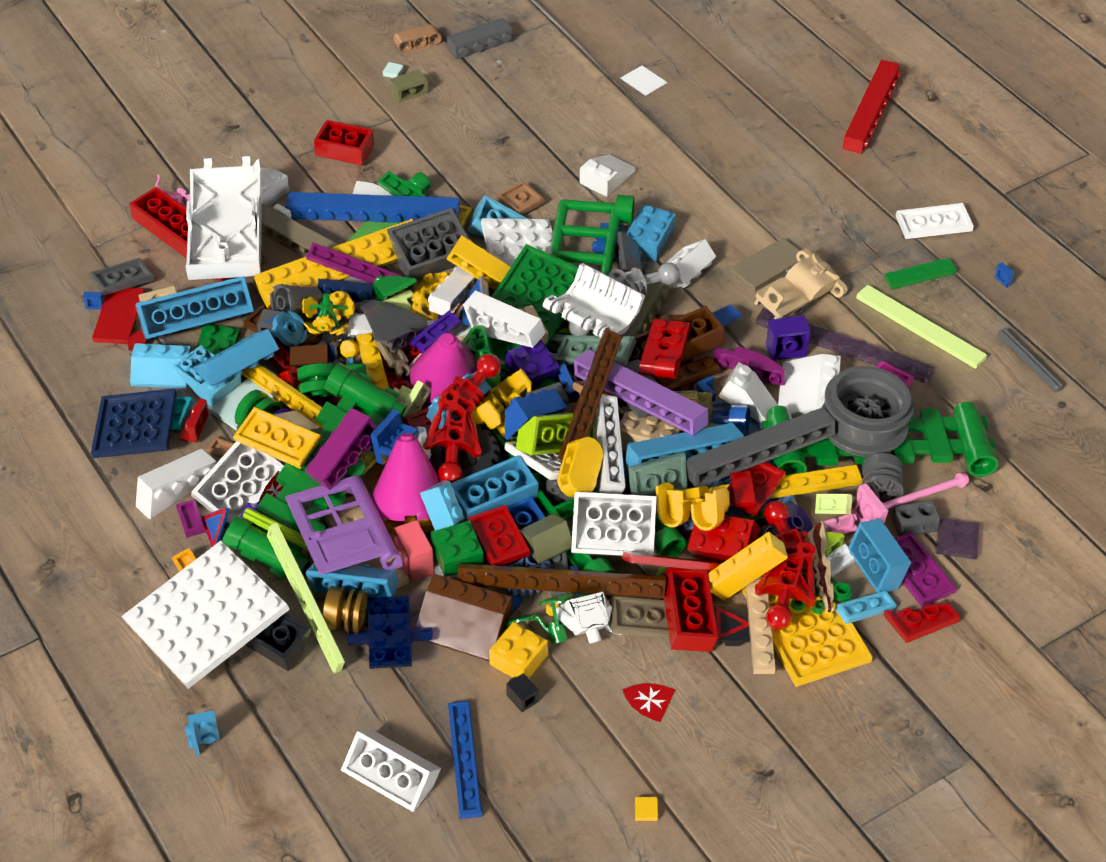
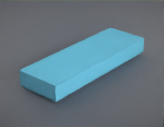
M885 590L836 605L835 610L845 624L883 614L884 610L893 611L897 605Z

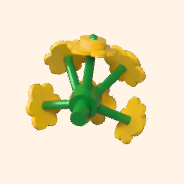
M328 293L322 295L323 301L320 304L313 300L312 297L303 299L302 311L306 313L308 318H312L314 314H317L316 308L321 309L313 323H304L310 333L317 335L324 333V331H330V334L343 335L347 331L346 327L349 324L346 323L340 326L338 321L341 320V316L337 309H343V315L349 319L350 315H353L355 311V304L351 297L346 299L344 306L334 305L330 301V294Z

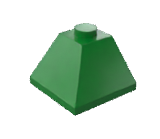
M382 275L374 280L372 288L379 301H384L410 289L414 291L417 281L415 278L393 275L384 277Z

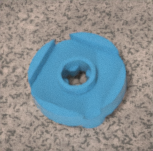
M282 311L274 317L271 333L288 348L300 345L307 337V329L304 330L303 327L304 321L295 312Z

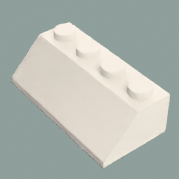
M370 728L356 732L341 771L412 812L418 808L432 790L441 770L440 767Z

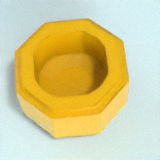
M353 339L343 341L340 345L341 354L346 358L356 356L359 352L358 343Z

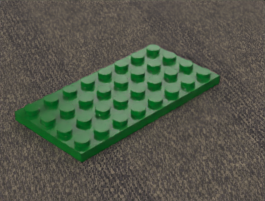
M526 244L492 295V298L517 309H523L526 306L532 305L549 333L547 343L545 344L547 347L564 318H562V313L560 312L555 314L545 309L543 303L551 295L559 297L565 294L574 282L579 267ZM468 332L462 343L474 354ZM489 337L493 353L500 360L501 368L509 371L505 365L507 353L509 350L522 345Z

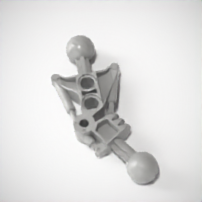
M664 263L659 267L658 272L643 275L640 269L632 268L629 272H623L620 269L611 270L609 277L646 296L648 284L660 281L665 285H673L678 281L680 271L675 264ZM572 322L569 323V329L573 335H589L592 330H585L583 327L581 328Z

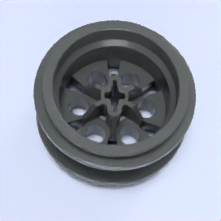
M857 366L840 372L829 381L825 389V402L822 407L835 419V435L828 439L836 447L852 455L869 457L873 454L889 453L904 442L908 434V422L914 412V400L908 387L900 378L881 368Z

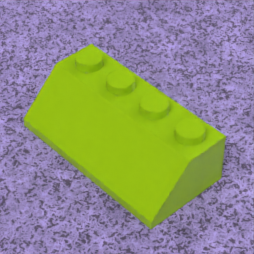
M573 413L532 417L518 430L516 449L529 455L559 453ZM592 425L587 437H591Z

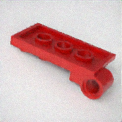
M653 319L640 362L639 374L677 378L690 331V322Z

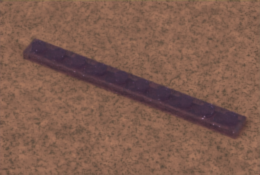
M762 308L755 324L768 328V321L774 319L775 315L768 309ZM808 323L810 328L809 343L874 366L884 361L914 376V380L928 384L934 373L935 367Z

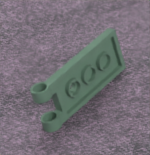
M554 334L548 347L557 351V353H551L558 365L564 363L566 366L574 365V360L586 351L596 352L601 338L588 335ZM623 336L614 360L615 363L623 367L627 366L636 344L635 336Z

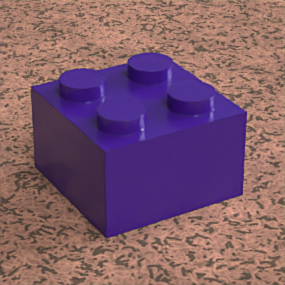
M805 315L768 321L765 346L771 360L807 357L810 328Z
M541 339L533 348L522 345L509 350L505 360V365L511 374L520 369L524 371L532 382V389L538 387L545 380H555L559 370V365Z

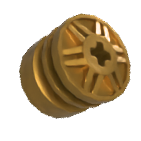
M330 586L323 610V618L328 629L339 631L344 622L346 632L350 633L353 628L354 633L360 634L368 615V592L360 590L358 593L356 589H352L347 597L345 587Z

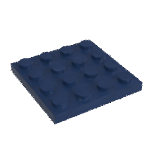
M176 389L102 396L91 449L92 457L102 458L168 451L177 398Z

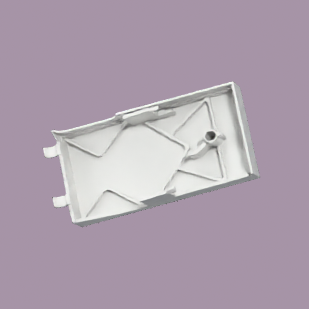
M242 156V166L212 168V158H204V168L190 169V201H187L186 220L188 223L186 272L188 280L249 277L261 273L262 176L259 159L251 166L250 156Z

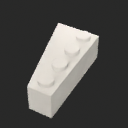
M476 290L463 304L471 328L478 325L483 326L488 337L533 348L545 334L540 318Z
M199 449L139 476L137 480L136 507L151 520L192 492L216 465V461L203 449Z

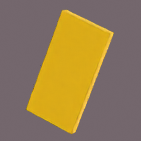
M256 407L252 409L233 436L234 440L300 469H302L322 439L318 433Z

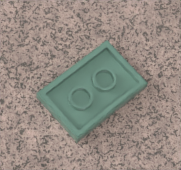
M680 452L629 466L631 495L656 496V486L665 482L673 485L675 490L688 489L686 454Z

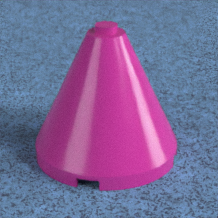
M445 333L441 335L414 362L410 372L411 389L413 390L417 381L431 388V392L424 403L426 407H429L436 397L441 395L450 384H453V379L456 376L463 378L469 372L472 375L477 371L475 355L454 334Z
M403 433L401 437L397 438L371 496L381 518L395 521H405V516L417 515V520L430 518L420 493L439 483L440 480L420 442L412 433Z

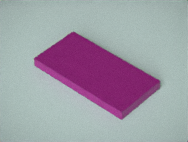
M911 531L894 538L911 561L902 583L921 607L956 593V586Z

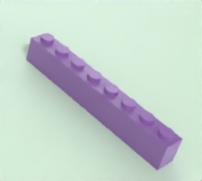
M588 350L574 360L575 376L586 380L595 352ZM615 362L613 363L604 391L692 436L708 425V408Z

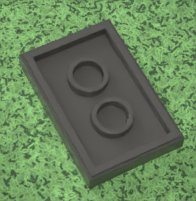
M140 258L90 272L91 280L102 292L103 296L154 281V275Z

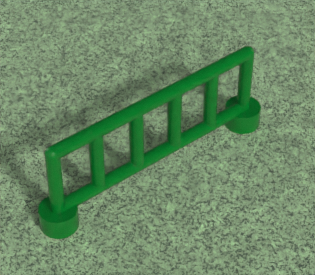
M617 194L616 203L560 200L549 254L566 262L602 264L601 273L609 276L613 266L619 223L632 224L634 196ZM568 210L610 213L608 228L565 225ZM563 235L605 238L604 254L561 251ZM591 330L588 336H596L593 334L594 330ZM556 332V333H555V334H560V335H573V334H571V333H563V332Z

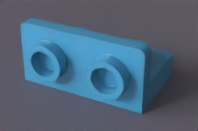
M213 710L188 715L189 724L185 725L189 747L190 749L194 748L196 755H200L199 744H210L220 740L215 712Z

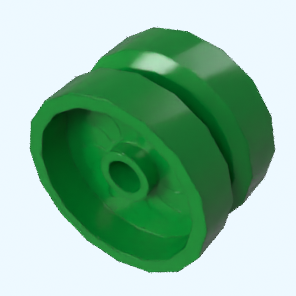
M319 363L299 367L297 369V377L303 383L298 386V391L309 399L335 397L324 390L326 380L335 364Z
M255 389L246 394L239 402L234 416L235 423L240 427L254 407L273 414L277 410L283 409V405L274 398H270L263 391Z

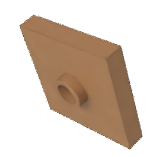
M524 181L496 195L497 201L521 215L545 203V199Z

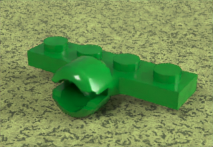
M388 171L377 181L380 187L393 196L427 197L424 193L431 187L429 178L422 172H417L409 180L404 181L391 171Z

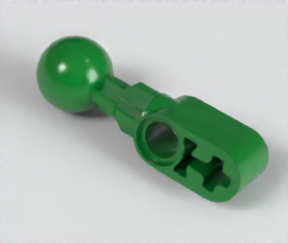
M480 325L471 328L469 338L476 362L482 355H494L491 341L485 328ZM499 372L495 377L485 379L492 389L500 383L501 374Z

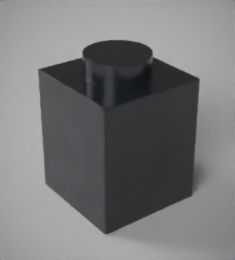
M524 673L511 678L506 683L507 697L521 712L539 702V689Z

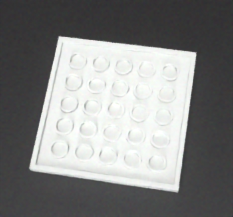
M219 541L122 615V618L189 689L290 609L222 541Z

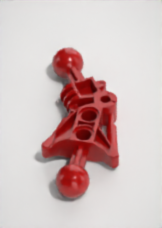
M493 354L482 355L477 361V371L469 380L456 376L453 379V384H450L438 398L437 405L439 409L437 414L434 415L423 448L429 450L434 446L447 447L445 463L438 469L440 482L446 480L451 484L462 479V468L457 464L458 449L468 451L475 458L479 457L482 453L472 412L476 410V407L480 406V402L484 401V395L478 387L486 378L495 377L501 370L500 360ZM442 411H445L444 426L438 430L442 419ZM451 415H456L459 421L452 419ZM450 433L455 434L457 439H452Z
M772 501L764 509V518L769 524L776 526L779 533L775 537L784 543L788 558L764 574L762 579L755 585V594L759 596L763 594L778 596L776 604L771 606L766 612V621L770 628L784 630L788 628L792 621V613L788 608L790 599L803 601L809 607L815 606L816 596L812 567L815 562L816 548L806 540L807 533L805 531L798 532L797 529H790L787 523L789 510L785 503ZM803 569H808L806 581L802 576Z

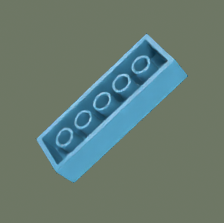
M244 276L135 304L145 340L238 317L254 311Z
M733 423L703 428L693 436L683 432L629 443L627 445L624 477L630 484L629 466L680 452L685 453L687 459L740 439L744 435Z

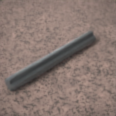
M1006 328L999 331L998 336L1054 392L1062 390L1063 384Z

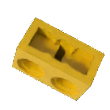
M423 286L419 292L416 291L412 297L413 305L410 311L425 320H437L439 314L429 310L430 303L428 302L429 295L434 291Z

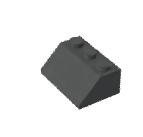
M618 232V269L623 272H629L632 268H637L644 274V263H641L643 261V253L639 251L638 243L623 232Z

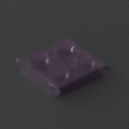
M940 518L937 530L936 554L976 560L978 555L979 524Z

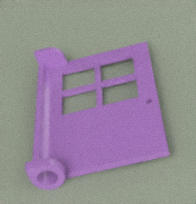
M359 476L339 480L330 490L321 485L285 496L320 575L381 557L380 562L386 570L403 567L401 556L362 478ZM345 490L347 493L353 494L356 499L354 502L334 507L328 495ZM321 497L325 498L329 509L306 515L301 503ZM359 505L365 518L342 524L336 512ZM332 513L337 526L314 532L309 520ZM390 558H395L393 562L386 563Z

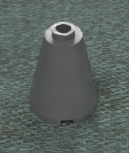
M278 284L273 287L275 289L270 293L272 310L281 312L293 311L296 314L303 312V299L312 297L318 304L322 299V292L316 286Z

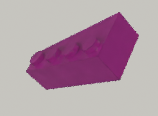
M353 408L345 414L341 423L332 432L330 438L320 448L319 453L305 470L314 482L330 490L347 473V467L355 465L359 461L358 456L363 451L368 452L372 448L370 434L377 427L371 418Z

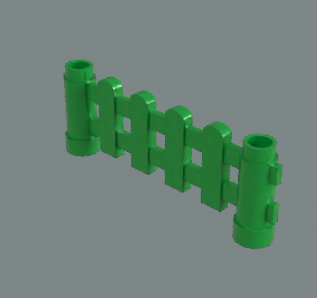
M337 363L326 380L324 390L336 397L340 396L342 399L337 406L326 401L317 415L316 421L324 425L319 432L322 437L321 441L302 469L288 463L284 465L276 478V482L284 485L277 498L266 493L257 506L256 511L301 533L285 496L321 486L314 482L305 470L351 408H354L356 405L369 412V417L377 427L393 409L399 411L402 418L407 405L399 401L398 397L400 394L388 387L383 390L372 384V378L360 371L356 375L348 367ZM371 443L372 448L370 451L374 452L373 444ZM359 460L355 465H349L347 473L340 480L352 476L362 478L365 464ZM337 492L328 495L334 507L344 505L346 498L344 493ZM321 497L311 500L313 503L306 512V515L329 509L325 498ZM237 515L229 525L222 543L235 551H241L240 557L252 564L257 560L270 567L269 573L283 580L286 574L267 537L268 530L260 526L255 527L252 522ZM323 516L309 520L314 532L326 529L320 523ZM288 541L287 544L303 575L310 559L301 555L302 547Z
M962 402L956 405L953 410L954 417H941L939 411L934 408L922 409L919 417L911 418L908 422V432H923L925 440H910L907 434L904 442L888 453L898 457L902 464H913L916 454H930L932 463H951L953 454L964 453L968 472L975 477H984L992 474L998 468L999 463L995 453L997 448L994 439L988 438L986 430L989 428L986 416H981L972 402ZM781 405L770 408L766 414L767 421H762V429L764 430L793 419L788 408ZM945 431H957L960 439H948ZM826 438L773 459L774 467L785 471L786 476L807 471L804 457H816L818 466L837 465L838 456H854L856 465H862V462L867 457L849 454L836 447Z

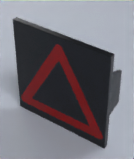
M713 606L718 634L717 641H723L725 646H741L743 642H750L747 607Z

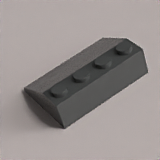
M452 208L387 229L404 276L415 279L456 266L446 258L461 235L468 238Z

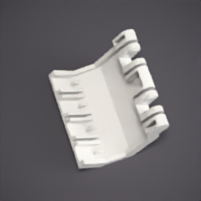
M582 263L579 265L575 280L568 291L559 297L554 295L547 297L543 307L555 314L562 313V318L581 328L583 327L585 330H594L593 334L601 338L605 328L619 335L626 333L640 312L645 295Z

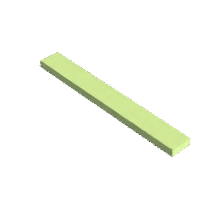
M867 285L857 293L856 298L971 367L976 369L986 360L987 354L873 287Z
M271 524L267 537L333 673L341 672L345 661L278 524Z

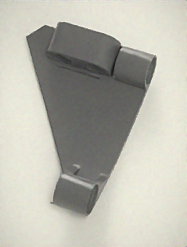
M363 300L355 303L354 313L365 314L375 342H381L394 351L410 345L413 338L428 327V323L424 318L391 303L377 300Z

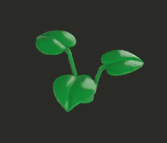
M566 593L540 601L539 605L551 603L555 622L548 623L549 628L538 614H529L514 618L506 623L504 631L513 621L516 623L525 620H537L544 628L545 634L549 633L552 644L568 640L565 630L566 626L558 620L555 603L564 605L568 600L590 594L582 593L573 596V593Z

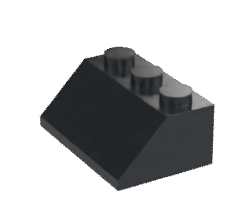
M284 613L245 645L289 671L302 656L311 628L289 614Z

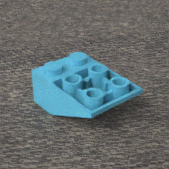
M200 345L176 363L173 368L199 398L206 399L207 404L212 407L241 384V374L234 378L232 375L227 377V382L220 386L216 384L209 386L193 368L214 356V354Z

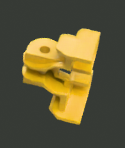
M522 369L518 370L488 393V397L480 402V406L476 407V410L472 412L473 420H475L476 424L484 422L489 429L496 427L498 432L505 437V410L511 405L510 401L518 396L523 398L526 393L532 391V382Z
M669 482L656 486L658 516L661 522L668 527L682 525L688 520L691 512L693 522L698 528L705 531L711 530L722 524L725 512L729 508V491L725 486H714L712 488L700 486L685 490H675Z

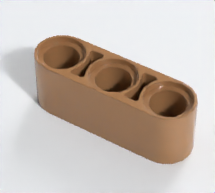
M430 24L398 32L394 35L393 41L398 50L405 53L437 45L441 41V35L437 28Z

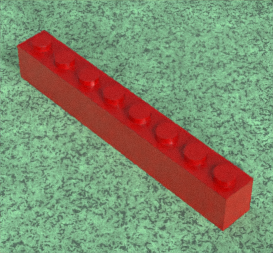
M881 59L844 135L842 149L862 154L864 148L868 147L869 138H872L874 133L873 128H877L878 118L881 119L883 109H886L888 99L891 98L892 89H895L897 80L900 78L899 63Z

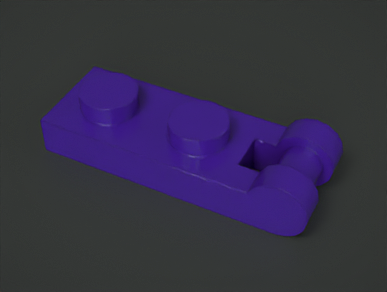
M447 311L413 338L411 345L415 349H419V352L422 354L441 335L454 332L462 325V322L453 313Z

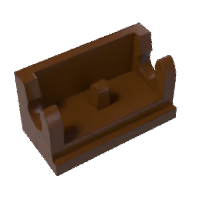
M327 344L290 347V367L292 369H296V366L330 364Z

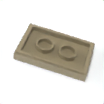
M611 595L612 633L669 638L664 600Z

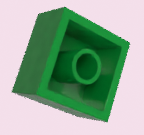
M470 520L431 532V546L444 577L458 574L459 563L483 565V551Z

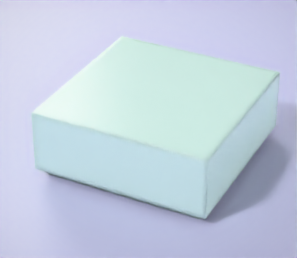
M388 62L383 70V76L390 78L400 76L404 66Z

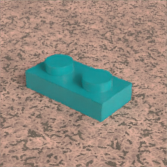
M192 397L176 398L171 430H182L194 403Z

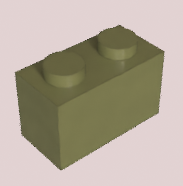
M418 69L391 78L390 90L400 103L428 93V80Z

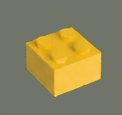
M513 621L490 648V665L512 678L522 673L530 678L548 656V640Z

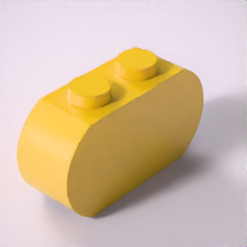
M584 437L567 444L557 482L561 491L569 497H575V492L591 493L597 485V477L602 467L604 453L601 445L594 438Z

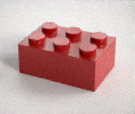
M327 119L314 139L315 156L363 166L375 145L373 129Z
M724 516L722 524L711 530H702L694 523L687 550L694 558L725 562L756 541L761 529L754 520Z

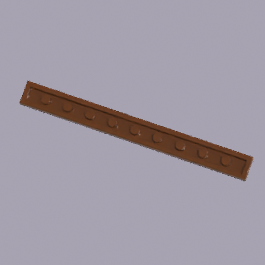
M708 356L681 365L676 379L652 377L658 384L671 390L719 373L720 367ZM606 391L603 392L605 395L614 396ZM617 397L619 407L627 405L624 400ZM578 401L567 404V408L561 414L574 413Z
M459 563L458 581L477 587L588 594L603 592L604 595L664 598L666 576Z

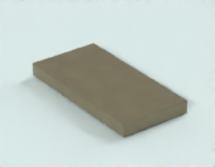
M782 238L733 266L731 273L753 291H757L782 276L787 269L790 270L798 263L796 255L800 250Z

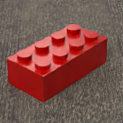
M667 568L664 575L666 576L664 604L671 650L712 652L718 639L707 570Z

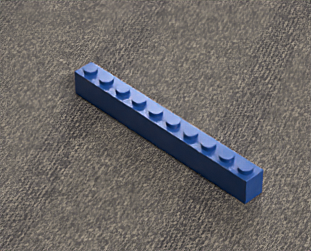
M289 192L285 208L291 212L292 219L402 223L452 208L459 220L461 212L459 198Z

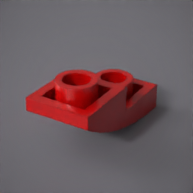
M751 472L730 473L735 506L749 507L756 505Z

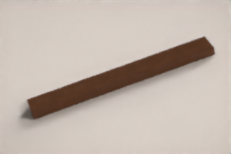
M608 328L603 330L557 457L562 461L568 443L588 436L623 336Z

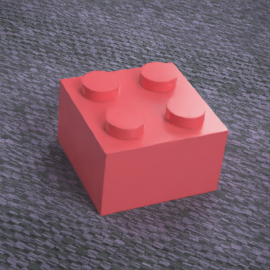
M415 520L395 527V536L392 537V540L401 556L403 565L401 568L404 574L408 575L411 582L433 575L432 548L418 521Z

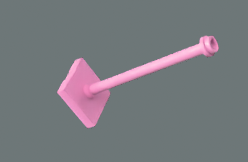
M958 473L954 479L883 503L865 483L859 486L851 513L856 514L859 523L879 518L885 523L888 509L957 485L961 488L965 487L969 483V478L965 473Z

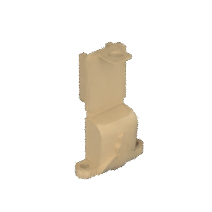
M802 249L796 255L798 263L788 271L784 278L782 277L760 289L755 295L757 299L754 304L757 306L762 303L775 315L774 319L785 318L828 291L835 297L845 295L847 293V286L840 280V276L831 269V266L826 261H823L808 249Z

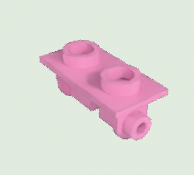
M855 513L840 516L837 519L820 521L824 523L825 532L842 533L845 535L857 530V526L854 521H857ZM820 523L814 525L816 531H820Z

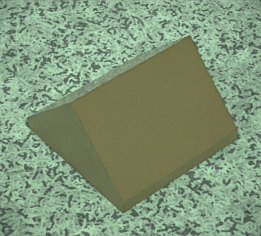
M554 514L519 530L539 565L572 548V539L566 520Z

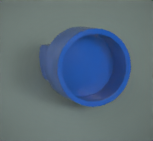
M731 405L730 410L716 409L710 414V421L714 424L733 423L742 434L747 435L749 432L750 406Z

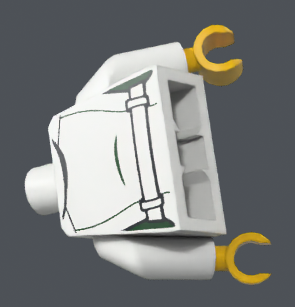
M603 592L568 600L561 607H559V603H555L558 619L568 629L573 631L575 635L586 633L589 644L601 641L598 630L608 625L612 606L604 597ZM546 604V613L553 616L552 607Z

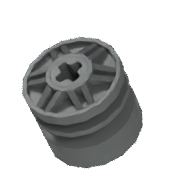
M878 453L867 457L862 462V484L866 483L882 503L903 496V464L898 457L888 453Z

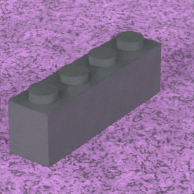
M504 18L447 36V47L455 59H459L512 41V27Z

